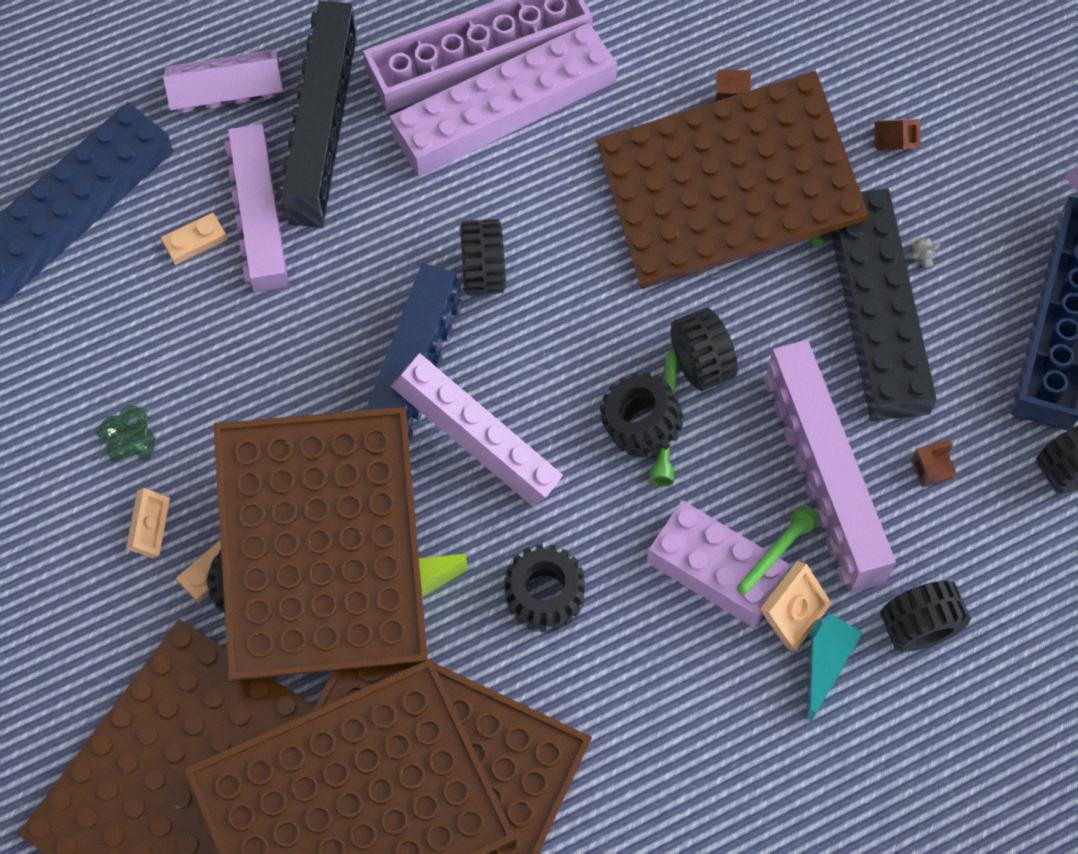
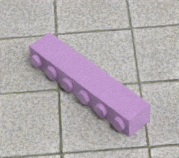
M263 124L228 129L230 141H225L227 157L233 159V165H229L228 169L231 183L236 182L237 189L232 190L234 206L240 207V214L235 215L238 232L243 231L244 239L239 240L242 257L247 256L248 264L243 265L245 282H251L254 293L289 287Z
M420 353L390 386L532 507L544 500L563 476Z

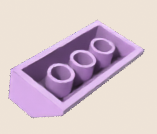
M276 49L167 66L163 74L170 110L177 109L178 113L193 111L194 106L205 105L206 108H215L222 106V102L233 100L234 104L250 101V97L260 95L262 99H271L277 97L279 92H283Z

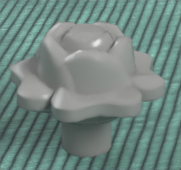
M927 237L915 240L910 244V251L906 255V259L920 261L923 269L934 265L932 256L935 250L939 249L940 243H932L931 239Z

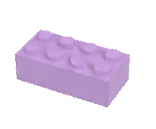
M683 500L649 548L647 557L648 564L753 628L757 626L764 615L760 608L791 568L790 564L778 558L747 594H740L737 591V585L765 555L767 550Z

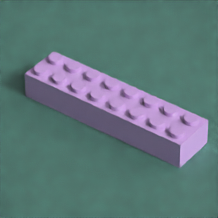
M498 0L363 50L365 69L386 112L389 113L438 94L588 22L592 26L593 16L584 0Z
M588 22L391 115L392 135L418 177L616 83L617 62Z
M807 339L774 348L770 361L767 362L768 370L767 374L764 375L765 386L768 392H773L776 400L774 401L776 415L779 419L783 418L785 423L784 434L789 446L793 445L795 449L796 467L799 473L803 472L805 475L807 496L810 500L815 501L818 509L816 510L818 524L820 528H825L828 535L826 542L829 553L832 557L836 556L839 567L837 572L842 585H847L850 594L886 584L896 564V560L809 341Z

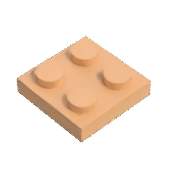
M797 561L760 610L785 647L796 652L809 635L816 621L822 618L832 603L808 565Z

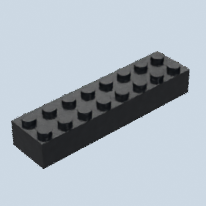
M319 0L317 12L313 11L311 15L313 33L307 36L306 49L309 54L308 59L304 58L302 62L304 81L298 84L297 97L300 102L299 107L295 106L293 110V124H295L294 131L289 132L288 147L291 149L290 155L284 157L283 171L286 173L285 181H280L279 198L283 199L282 211L287 214L289 225L324 228L357 42V31L352 3Z
M888 188L860 191L869 214V220L831 231L869 418L870 421L930 415L937 398L890 190Z

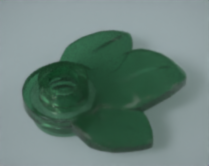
M128 406L119 415L109 416L101 422L97 436L108 440L107 454L112 463L120 462L132 452H135L145 460H149L155 446V436L148 428L149 418L142 408ZM135 415L137 418L136 423L129 426V417Z

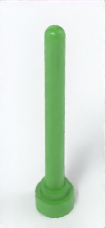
M669 351L666 355L664 381L670 385L675 394L678 361L674 351ZM670 447L666 450L661 448L658 450L657 461L650 468L649 482L655 486L667 487L674 483L675 471L669 462Z
M803 505L794 511L790 517V527L737 585V591L740 594H747L799 534L809 533L817 525L818 515L813 508Z

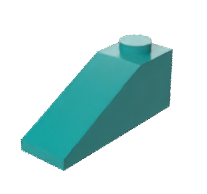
M828 613L823 622L817 620L808 635L813 638L809 647L806 718L810 721L814 719L863 633Z

